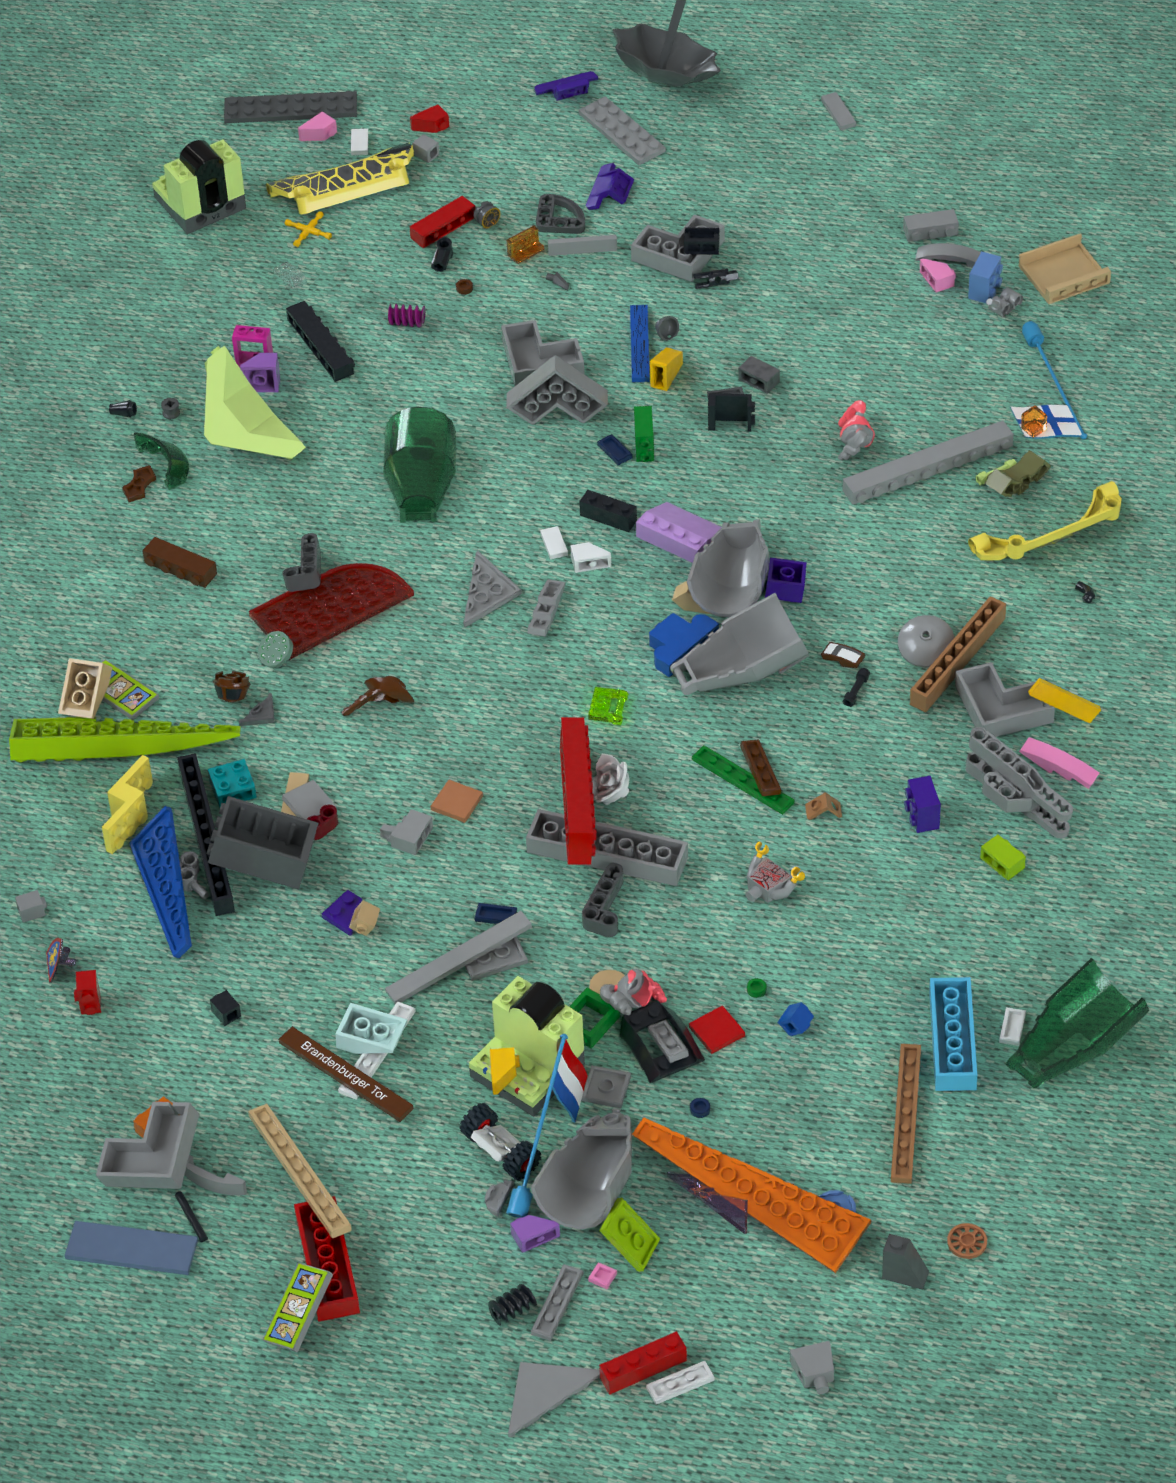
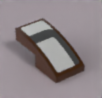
M829 642L821 656L824 660L839 661L842 667L858 668L865 658V653L847 645Z

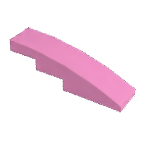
M1030 737L1019 751L1049 773L1055 771L1069 781L1073 778L1088 789L1100 773L1074 756Z

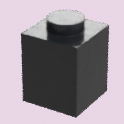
M227 990L216 994L210 999L211 1011L224 1026L241 1017L240 1005Z

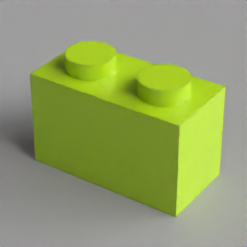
M997 834L981 846L980 858L1005 879L1010 880L1025 869L1026 856Z

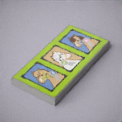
M106 659L101 662L112 667L109 686L102 701L129 719L134 720L159 699V694Z
M298 1262L263 1341L298 1353L333 1274L329 1271Z

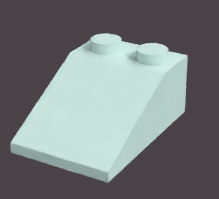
M350 1003L335 1034L336 1048L354 1054L393 1053L407 1024V1019Z

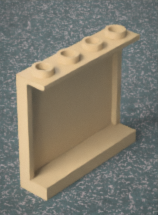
M1081 233L1019 254L1020 269L1048 304L1110 283L1111 270L1108 267L1102 269L1081 243Z

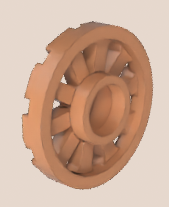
M963 1223L950 1230L947 1244L949 1250L954 1255L964 1259H972L980 1256L985 1251L987 1236L979 1226Z

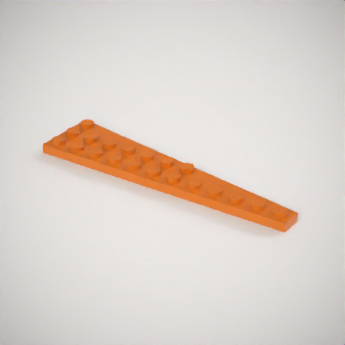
M643 1118L632 1133L635 1138L835 1274L872 1222L871 1219L840 1207L811 1192L800 1189L789 1182H785L738 1159L729 1157L718 1150L709 1148L698 1141L687 1138L647 1118Z

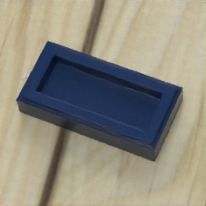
M612 434L597 441V445L617 465L633 458V454Z
M478 903L474 919L475 922L498 924L516 914L517 907Z

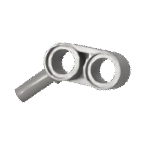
M1006 287L1001 292L1000 297L994 296L992 299L989 298L986 300V304L989 305V310L1004 318L1006 317L1005 315L1016 309L1015 307L1018 304L1021 305L1023 296Z
M187 851L180 857L183 889L187 892L194 890L203 899H207L209 893L198 884L197 880L200 870L198 855L195 852Z

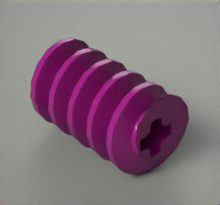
M390 303L388 309L390 325L396 323L397 326H400L402 323L403 326H407L409 323L410 327H414L416 324L420 328L425 322V306L419 311L418 305L412 310V305H409L408 309H406L405 304H402L401 309H399L397 303L394 308H392Z

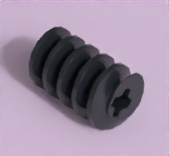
M519 1284L517 1289L512 1288L510 1293L505 1292L503 1297L498 1296L496 1301H489L488 1307L492 1318L501 1326L500 1319L507 1323V1315L514 1319L516 1318L514 1311L521 1315L523 1314L522 1307L528 1311L530 1310L529 1303L537 1306V1301L528 1287L524 1284Z

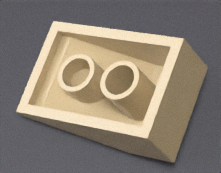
M69 658L58 714L94 719L109 686L112 667L104 663Z

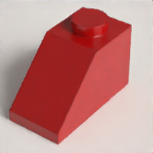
M437 104L410 116L411 130L430 133L445 130L450 127L449 115Z

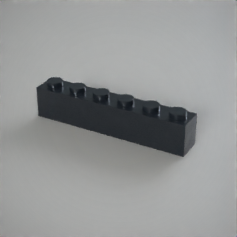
M302 301L286 308L287 320L335 382L354 374L353 367H355L353 359L348 357L346 350L339 345L337 338L331 335L329 328L323 325L319 316H316L312 306Z

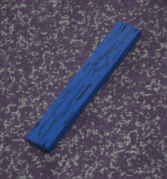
M630 305L632 382H650L648 305Z

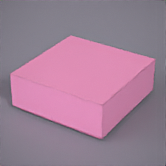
M598 1262L589 1276L588 1282L608 1289L617 1275V1270Z

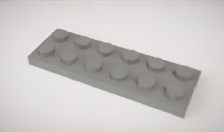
M606 96L579 109L581 117L638 165L666 152L664 145Z

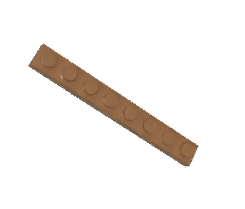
M901 1044L891 1168L892 1183L912 1184L921 1045Z

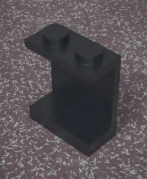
M709 393L708 431H715L716 421H748V432H751V426L755 425V414H752V412H755V401H752V394Z

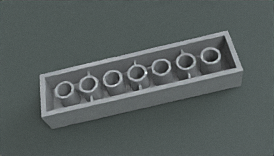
M542 809L537 810L526 836L527 853L567 862L564 814ZM595 821L596 841L594 845L596 846L595 857H592L591 865L584 866L605 870L609 864L617 863L623 867L624 875L673 886L678 885L688 859V842Z

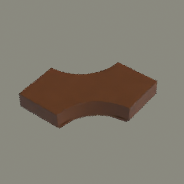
M150 465L133 470V479L122 487L128 503L145 498L146 487L151 482L156 481V476Z

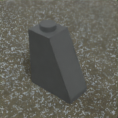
M889 1234L883 1249L882 1279L923 1290L929 1270L913 1243L908 1238Z

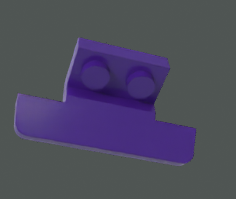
M589 71L536 85L534 90L536 95L552 92L556 101L588 93L589 82L598 80V76L594 72Z
M614 163L603 165L599 170L587 200V209H599L603 198H606L608 195L620 204L625 203L634 179L620 168L615 169L616 165Z

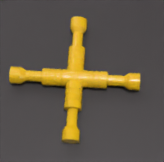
M318 211L316 217L308 225L299 222L294 223L289 219L285 220L286 226H293L302 231L299 238L293 242V246L299 247L301 241L305 240L309 233L323 236L328 240L331 239L332 233H325L320 229L314 228L318 223L317 221L324 216L321 211Z

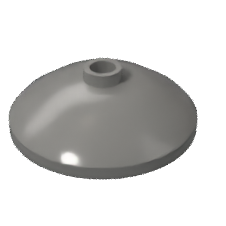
M922 615L909 620L902 627L898 636V648L902 657L910 664L919 667H930L954 639V634L951 627L944 620L936 616ZM928 634L929 637L925 638L923 635Z

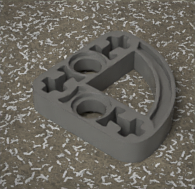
M543 194L539 199L536 229L539 232L580 234L585 231V216L582 209L574 201L556 194ZM555 205L568 209L576 218L553 217ZM558 224H563L564 226H563V227H558L557 225H558Z

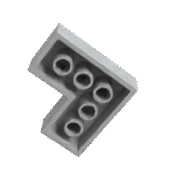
M693 215L685 225V227L720 228L719 247L725 241V225ZM647 225L631 244V261L691 282L695 279L694 274L700 273L713 255L684 254L685 227L676 235Z
M554 355L507 392L506 408L531 425L537 423L556 407L581 423H585L608 405V390Z

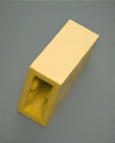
M666 347L651 359V387L664 391L669 389L683 365L682 351Z

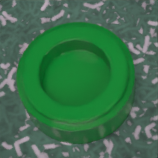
M754 978L747 983V993L751 997L760 998L766 994L767 984L764 980Z

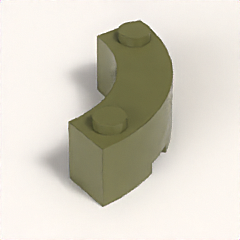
M1029 450L1014 466L1006 470H997L995 468L988 475L985 484L1005 497H1012L1015 493L1020 495L1029 488L1028 484L1033 481H1039L1047 473L1051 465Z

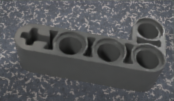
M315 533L305 534L301 538V565L289 567L282 572L286 589L290 592L313 589L321 583V549Z
M612 863L606 867L582 910V925L589 932L605 937H613L618 933V917L609 909L624 882L623 867L620 864Z

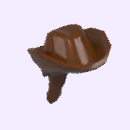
M394 676L373 677L364 682L369 690L359 696L352 705L344 708L341 713L343 716L350 715L369 701L387 700L391 703L411 704L415 703V701L406 690V685L399 678Z

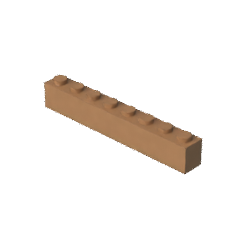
M991 596L986 600L910 689L911 706L923 712H927L956 678V671L962 670L1005 620L1006 603Z

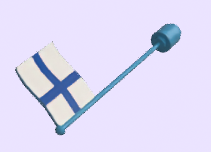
M1033 321L1026 322L1022 327V334L1030 347L1038 348L1066 405L1010 406L1018 425L1026 438L1080 437L1081 439H1086L1087 434L1084 433L1040 346L1044 342V336L1038 324Z

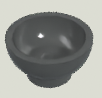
M665 316L659 319L655 324L658 336L664 341L677 336L679 332L678 320L673 316Z

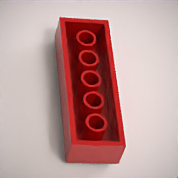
M332 1196L333 1200L337 1204L336 1197ZM308 1202L294 1204L296 1222L306 1265L323 1269L333 1274L316 1311L318 1322L359 1314V1301L344 1234L332 1238Z

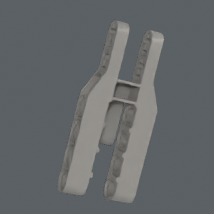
M983 727L973 728L969 740V748L973 752L967 755L965 769L968 774L983 784L982 793L1006 813L1021 812L1028 818L1033 819L1054 837L1060 839L1067 837L1070 829L1067 821L1072 818L1073 806L1051 789L1034 767Z

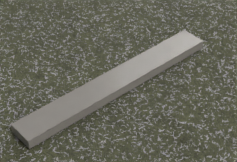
M519 911L385 988V991L394 1004L397 1001L403 1002L532 928V924L523 912Z

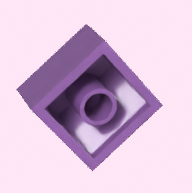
M258 353L240 365L241 371L256 392H279L280 371L277 353Z

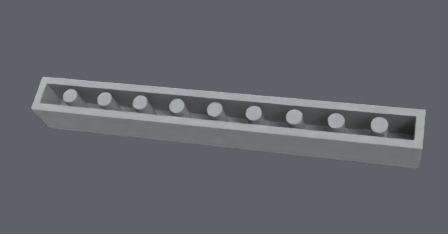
M1004 421L994 423L844 478L843 492L852 505L862 503L867 499L879 497L886 492L895 491L905 485H911L916 481L928 479L930 476L944 473L946 470L954 467H960L965 463L976 461L984 456H990L995 452L1009 449L1013 446L1014 434Z

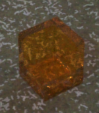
M1034 405L1022 413L1021 429L1032 438H1035L1047 430V415Z

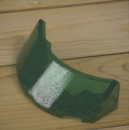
M138 432L134 433L135 445L140 453L144 452L143 450H148L152 455L160 451L168 461V470L164 480L168 490L186 482L189 463L186 455L179 447L156 437Z

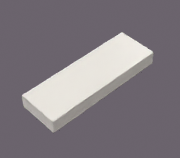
M702 1361L646 1385V1388L656 1405L710 1383L715 1378L706 1361Z

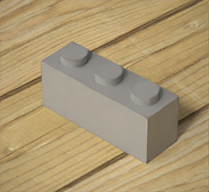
M954 209L909 215L903 218V229L908 242L958 235L959 222Z

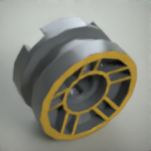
M484 201L480 203L481 206L475 209L474 219L487 229L498 222L501 213L491 202Z

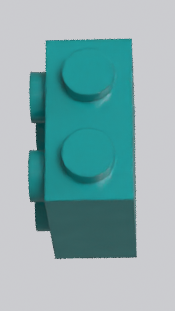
M245 759L208 769L209 781L219 808L222 803L226 804L228 796L243 801L257 798L255 784Z

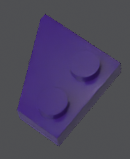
M347 890L321 913L322 918L351 936L353 934V930L349 928L355 908L363 900Z

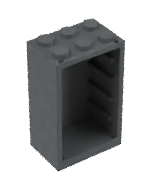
M228 796L226 804L222 803L219 814L222 817L218 816L215 823V828H218V830L214 829L210 841L214 843H209L206 853L210 855L208 863L299 890L318 823Z

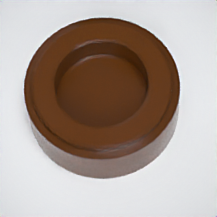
M468 279L459 280L456 283V291L462 295L469 294L473 291V283Z

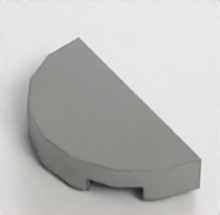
M505 1180L503 1181L504 1183H499L495 1186L494 1184L491 1185L487 1190L485 1203L491 1214L499 1216L514 1187V1181Z

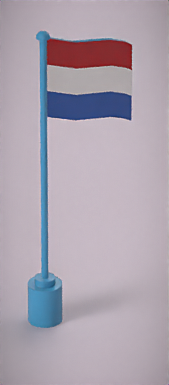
M566 1034L560 1035L561 1042L523 1185L512 1190L506 1214L513 1217L523 1218L529 1212L533 1194L527 1188V1183L552 1090L558 1101L568 1111L572 1122H576L588 1075L583 1064L572 1052L566 1040L568 1039Z

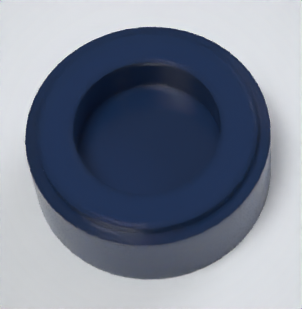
M704 1098L692 1100L690 1103V1113L696 1118L706 1117L710 1113L709 1101Z

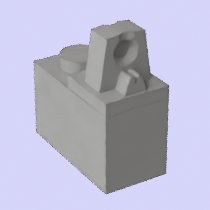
M411 809L408 815L403 817L402 822H398L396 826L383 824L380 828V836L387 839L391 843L392 848L416 855L433 829L432 816Z

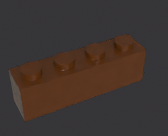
M154 537L142 550L144 563L148 566H154L161 569L164 573H170L179 579H185L195 586L199 585L206 588L217 575L216 562L157 537Z

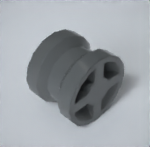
M166 398L162 401L161 408L164 418L175 419L180 415L177 399Z

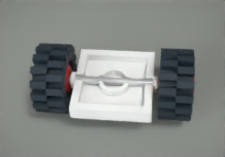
M478 1103L477 1106L474 1105L473 1109H469L467 1111L468 1114L464 1115V1120L460 1123V1131L472 1142L477 1143L480 1148L486 1150L494 1160L498 1162L503 1161V1169L515 1180L521 1181V1179L525 1178L533 1145L528 1141L520 1142L503 1126H496L495 1123L498 1122V1115L485 1103ZM536 1149L531 1171H535V1166H538V1161L541 1160V1152Z

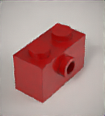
M96 970L76 972L74 999L75 1002L79 1001L81 1015L101 1013V993Z

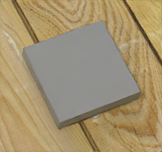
M314 780L282 795V800L297 817L304 819L314 815L319 816L320 809L324 805L330 804L336 807Z
M591 1065L581 1101L622 1108L631 1073Z

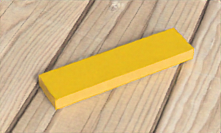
M1041 678L1028 691L1030 696L1087 723H1091L1101 711L1099 705Z

